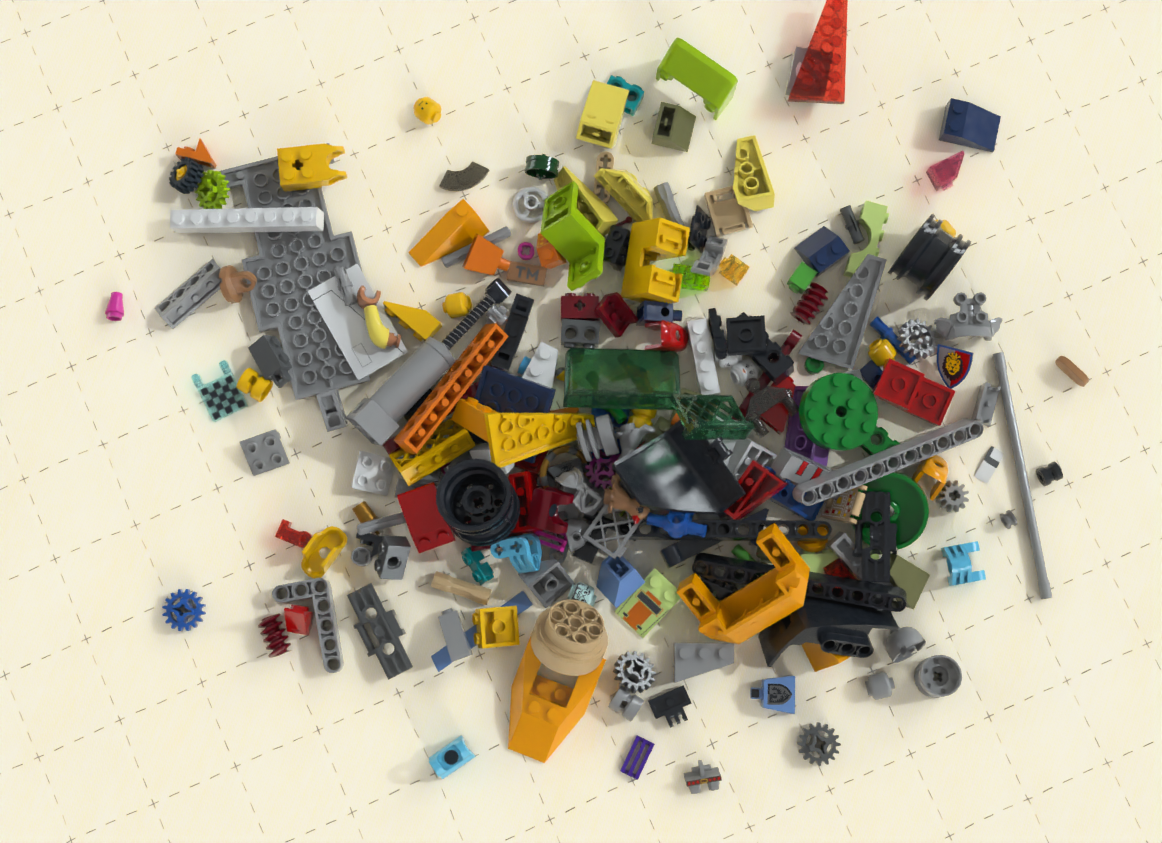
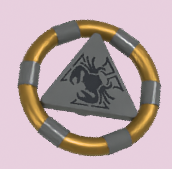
M569 445L560 446L550 451L540 467L539 478L542 488L545 490L546 487H549L547 471L555 479L573 468L579 470L581 463L583 475L587 477L586 473L590 471L586 470L585 466L589 465V462L586 461L583 453L576 447ZM561 453H568L578 457L548 467L554 458Z

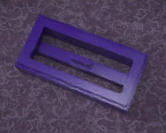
M636 735L620 772L638 780L655 744ZM641 741L642 744L628 771L626 767L638 742ZM647 744L649 745V747L643 757V760L636 774H634L633 771L635 769V766L643 752L645 745Z

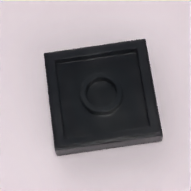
M765 315L726 318L728 356L767 353Z

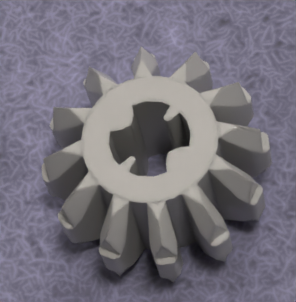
M950 480L946 481V485L943 486L942 491L938 494L941 497L936 499V502L942 501L941 509L946 507L947 512H951L953 509L956 513L959 512V507L962 509L966 507L963 502H969V499L964 497V495L969 494V491L963 492L964 484L958 487V480H955L953 483ZM954 493L953 496L955 495L956 499L951 500L952 497L949 498V494Z

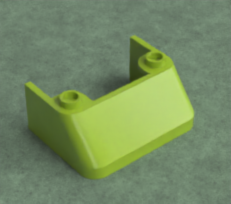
M678 37L669 47L656 73V80L672 81L674 78L702 97L705 109L711 113L715 112L714 120L718 119L732 100L738 83L735 75Z

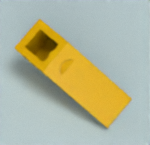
M387 301L383 302L385 306L384 311L392 318L396 316L400 320L398 323L406 330L410 328L414 332L413 336L420 342L426 341L429 336L433 338L442 327L441 323L426 310Z

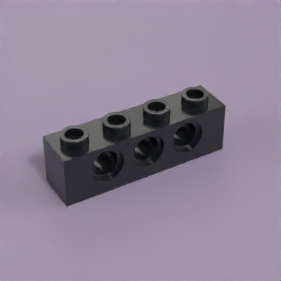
M743 312V313H741V314H740L739 316H737V317H748V316L746 315L745 312ZM766 332L767 353L749 354L748 356L777 386L794 372V361L789 355L785 356L781 352L782 349L775 341L772 342ZM773 358L778 359L776 363L769 362Z

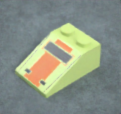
M655 568L644 579L645 583L614 611L642 638L648 634L681 598L677 594V588Z

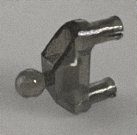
M749 378L745 382L746 390L754 393V396L749 400L744 422L748 426L751 425L759 439L770 433L761 421L760 415L773 406L782 403L791 417L799 412L798 405L791 397L792 392L790 389L767 386L760 390V382L756 378Z

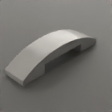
M709 236L705 243L704 252L700 259L696 260L693 264L691 272L710 277L713 276L722 260L728 239Z

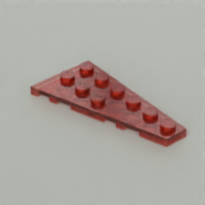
M826 0L787 100L788 102L844 104L848 0Z

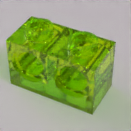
M673 264L672 273L683 274L682 289L708 291L710 276L692 273V266Z

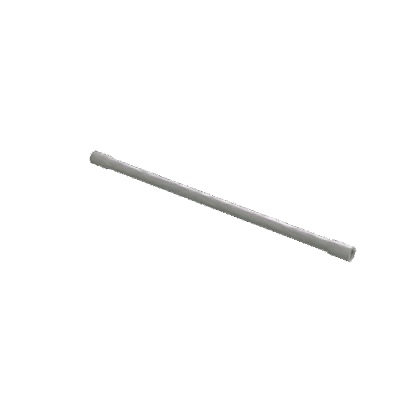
M999 352L992 355L1001 387L1003 406L1038 578L1041 600L1053 598L1050 582L1047 577L1021 446L1004 352Z

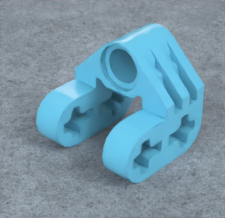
M534 533L511 536L491 545L490 551L493 557L497 559L509 557L510 562L519 574L534 572L540 569L542 549L539 537ZM528 539L532 540L533 544L529 545ZM502 547L503 551H497V548Z
M978 541L941 548L942 556L946 557L950 574L947 577L949 586L986 580L984 570L972 572L971 560L968 555L970 552L980 551Z

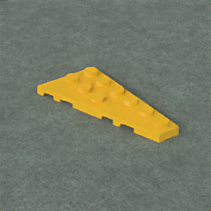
M484 413L491 461L500 468L577 440V422H582L585 430L587 429L585 421L589 419L592 426L595 427L594 415L590 413Z

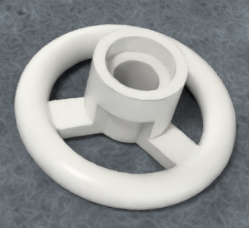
M526 187L520 190L514 197V213L523 222H540L543 212L534 218H529L528 216L536 208H544V202H539L535 195H529L528 193H537L543 200L548 196L537 187ZM522 196L524 197L525 207L523 214L520 212L518 207L519 200ZM534 202L535 204L534 206H529L528 203Z

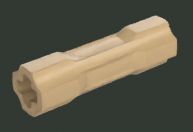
M436 571L431 584L433 588L451 592L487 605L492 589L474 585Z

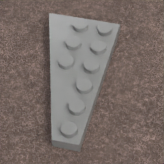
M867 254L801 347L798 354L853 370L887 259Z

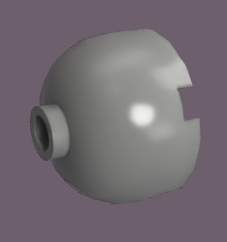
M906 626L899 627L898 631L890 630L889 633L891 635L887 638L885 646L893 663H899L913 656V651L921 650L925 646L926 641L915 628Z

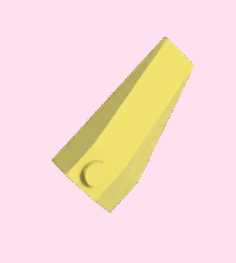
M753 135L737 139L733 191L739 205L759 211L774 207L775 193L756 136Z
M562 167L558 177L554 179L557 191L575 181L578 185L576 208L604 237L609 233L611 226L615 225L619 220L610 208L567 167Z

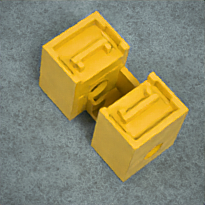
M661 217L632 223L621 290L623 298L642 303L644 300L666 303L679 302L683 274H675L655 267L656 265H650V262L686 256L690 228Z

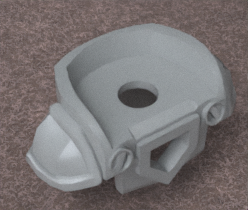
M960 292L953 298L954 304L960 306V311L951 314L949 319L943 317L935 319L934 325H936L937 332L945 341L966 336H981L985 341H991L995 333L999 331L1003 318L997 317L989 321L988 313L980 311V306L987 299L984 293L979 292L973 298H967L965 293Z
M577 468L564 472L555 478V481L562 485V491L574 495L573 504L559 505L558 512L564 510V516L567 520L578 518L577 509L582 513L593 516L597 511L600 512L605 505L603 504L605 490L602 487L596 488L595 483L591 484L589 482L590 479L585 477Z

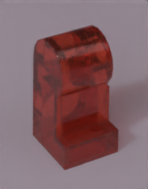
M282 519L275 537L305 548L313 535L307 531H297L290 528L292 522Z

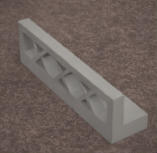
M211 259L154 309L174 329L220 290L222 278L219 279V272L221 268Z

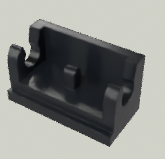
M601 528L592 530L589 537L594 540L603 539ZM603 528V530H604V536H605V534H606L608 528ZM586 541L585 545L575 550L572 556L592 565L599 548Z

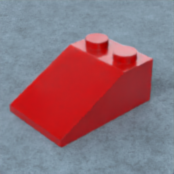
M434 482L397 495L418 553L456 541L454 532L440 515L437 508V488Z

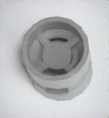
M621 686L613 696L608 707L615 712L621 711L622 716L631 722L645 700L636 694L631 695L630 690L626 692L625 687Z

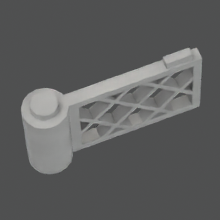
M621 480V487L628 493L631 499H634L632 493ZM605 504L582 537L613 559H616V557L621 558L627 550L625 544L642 520L631 528V523H634L633 519L630 520L629 513L626 512L628 520L616 522L614 512L623 510L613 508L611 513L613 514L614 523L602 525L601 518L604 514L608 513L609 504ZM629 524L630 531L628 534L619 536L617 525ZM615 526L616 536L605 538L603 528ZM601 528L603 539L594 540L589 537L592 530ZM617 539L618 548L613 553L607 549L606 541Z

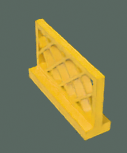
M450 418L437 427L417 454L406 453L400 448L389 455L407 485L410 486L475 447V444L468 431ZM455 424L452 429H447L448 427Z

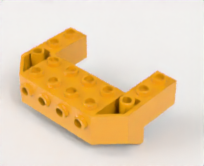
M775 523L760 531L756 540L758 546L775 566L774 569L720 602L717 601L696 572L679 583L677 594L700 621L698 627L700 633L714 640L741 644L804 605L810 568Z

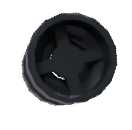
M1055 461L1049 463L1045 468L1036 469L1037 478L1044 487L1050 485L1054 480L1058 481L1063 478L1062 470Z

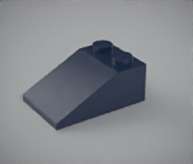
M951 98L945 106L939 141L994 152L1001 116L973 103Z

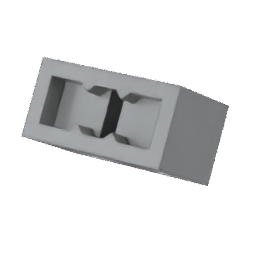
M335 388L318 393L316 397L327 432L346 427L348 421L345 418L346 414L338 389Z

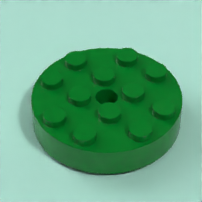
M833 373L818 378L807 387L800 401L799 418L805 434L815 445L828 451L840 452L857 448L870 438L877 424L878 407L871 389L861 379L847 373ZM838 408L839 411H840V414H843V415L838 416V415L836 414V409Z
M898 472L890 473L863 484L868 487L867 491L890 492V505L895 512L890 516V523L897 524V550L915 542L923 533L929 518V503L921 486L909 476ZM862 508L859 517L850 515V518L862 520ZM878 513L870 516L874 522H879L882 519ZM863 528V541L870 545L869 528Z

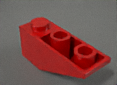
M291 605L290 608H284L287 632L302 635L310 634L314 612L309 611L310 607Z

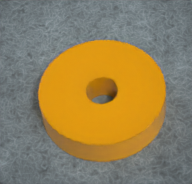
M800 527L798 533L806 535L808 531L805 527ZM824 527L817 528V532L820 535L824 536L827 534V530ZM828 539L825 541H797V543L805 551L819 552L827 546Z

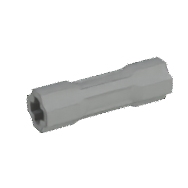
M665 182L655 186L653 189L666 220L685 226L674 201L669 183Z

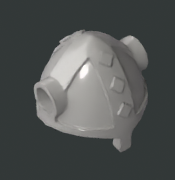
M579 519L564 521L568 523L566 535L570 552L585 545L587 540L582 536L590 526L586 521Z

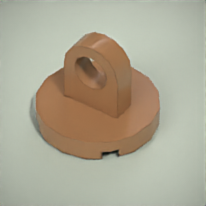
M231 265L222 267L219 272V279L222 278V283H220L222 295L231 304L239 303L242 300L243 292L253 290L257 282L256 276L249 271L238 272ZM242 279L250 280L251 284L244 283Z

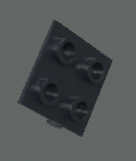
M699 205L696 206L695 215L692 216L687 249L694 251L696 248L700 253H703L707 241V231L711 227V219Z

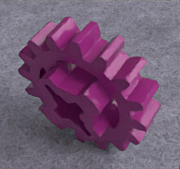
M600 449V459H596L593 452L594 458L589 462L590 465L585 466V469L590 471L586 473V476L591 478L589 482L591 484L595 483L596 488L599 489L602 485L604 490L608 486L612 489L611 480L612 476L616 473L612 464L619 458L620 454L608 456L610 457L609 459H602L607 457V455ZM605 466L610 469L608 472L603 469Z

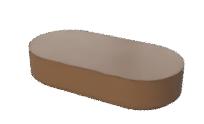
M1065 356L1057 358L1055 361L1056 365L1076 384L1084 387L1089 382L1088 376Z

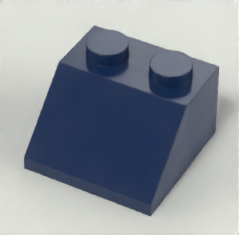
M825 226L794 247L805 264L818 272L815 276L816 278L845 258L850 252L842 239Z

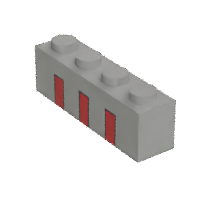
M782 447L771 465L778 478L784 481L789 479L795 486L834 471ZM840 494L833 496L831 498L837 500Z

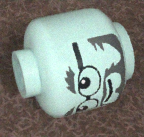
M577 582L576 585L572 584L567 599L579 600L593 607L597 596L594 595V587Z

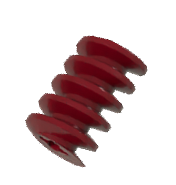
M811 282L810 288H807L805 291L806 294L801 296L802 300H798L797 306H794L793 312H790L795 319L807 325L811 324L808 318L815 319V315L812 312H820L817 305L820 307L824 306L821 300L828 301V297L825 295L828 291L815 282Z
M280 613L260 620L262 622L258 625V628H265L260 633L262 636H267L263 642L270 643L266 650H273L268 655L269 658L292 651L287 650L291 643L284 642L289 636L282 635L286 628H279L283 621L276 620L281 615Z

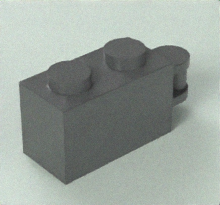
M263 335L249 346L248 349L265 380H273L278 388H282L291 381V376L288 373L292 368L289 362L290 359L281 348L278 338L271 335Z

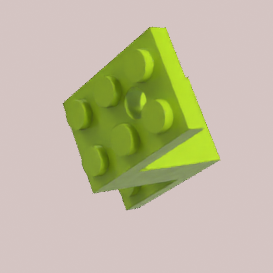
M575 181L544 200L540 232L569 262L567 287L571 291L583 287L587 282L598 278L602 274L605 238L576 208L578 185Z

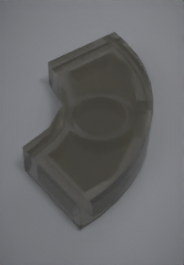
M472 161L467 168L461 171L447 170L439 187L448 191L468 190L481 183L490 170Z

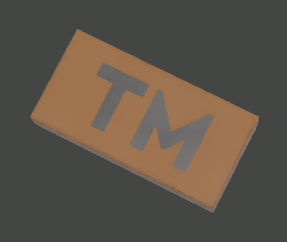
M511 261L507 281L544 287L547 268Z

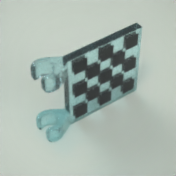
M225 360L219 362L224 375L205 385L199 374L196 373L191 376L213 423L248 407L242 391L236 388L237 381L229 363Z

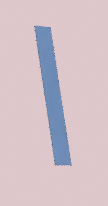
M521 591L500 607L517 606V614L519 615L533 604L525 592ZM476 625L465 632L471 649L476 646L473 640L474 633H477ZM447 645L431 656L437 672H440L452 663Z

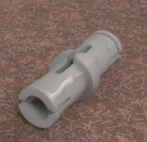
M346 267L335 268L334 273L338 281L337 287L341 291L345 306L356 304L357 300L352 289L353 284L348 278Z

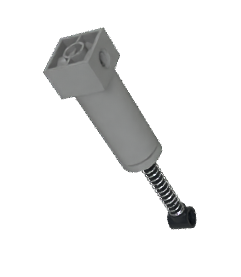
M496 278L487 286L483 299H480V302L476 303L473 310H470L471 312L468 315L466 314V317H463V320L456 324L452 331H449V335H446L442 342L429 336L370 398H364L345 417L372 444L382 446L400 427L397 422L455 362L449 350L455 347L454 345L458 343L459 339L465 336L464 334L468 333V330L472 329L471 327L476 322H479L478 320L482 318L483 314L485 315V312L493 304L502 303L511 294L512 291L500 278Z

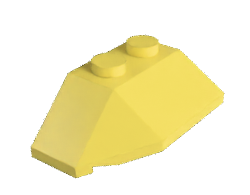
M601 168L594 175L597 181L636 222L653 219V198L650 196L649 191L637 182V178L632 173H629L627 170Z

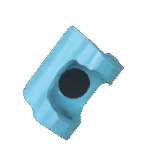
M460 735L430 756L428 762L437 776L445 779L474 759L476 755L467 748L464 737Z

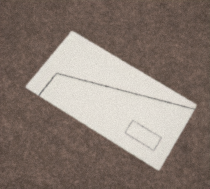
M355 264L346 269L348 278L353 284L352 289L356 300L357 292L363 285L366 288L365 296L369 299H374L375 293L359 265ZM336 276L308 291L358 380L408 353L401 339L398 348L392 345V347L386 346V349H381L372 343L367 331L364 309L358 303L345 306L341 291L337 287L338 281ZM378 301L376 306L383 326L389 328V332L397 336V331Z

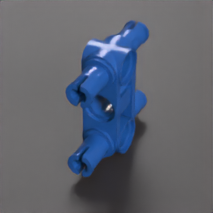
M669 511L668 515L664 516L649 512L647 516V525L661 527L673 538H681L687 534L704 538L707 532V525L691 522L695 513Z

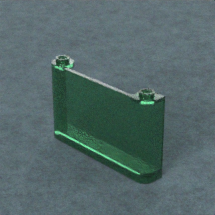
M571 348L565 353L563 407L681 410L679 355L675 351Z

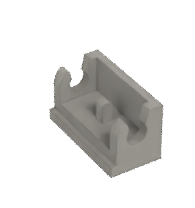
M988 382L980 385L972 420L990 427L1001 389L1000 386L992 387L991 383Z

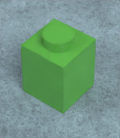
M801 262L788 280L787 285H789V289L794 293L803 294L818 272Z

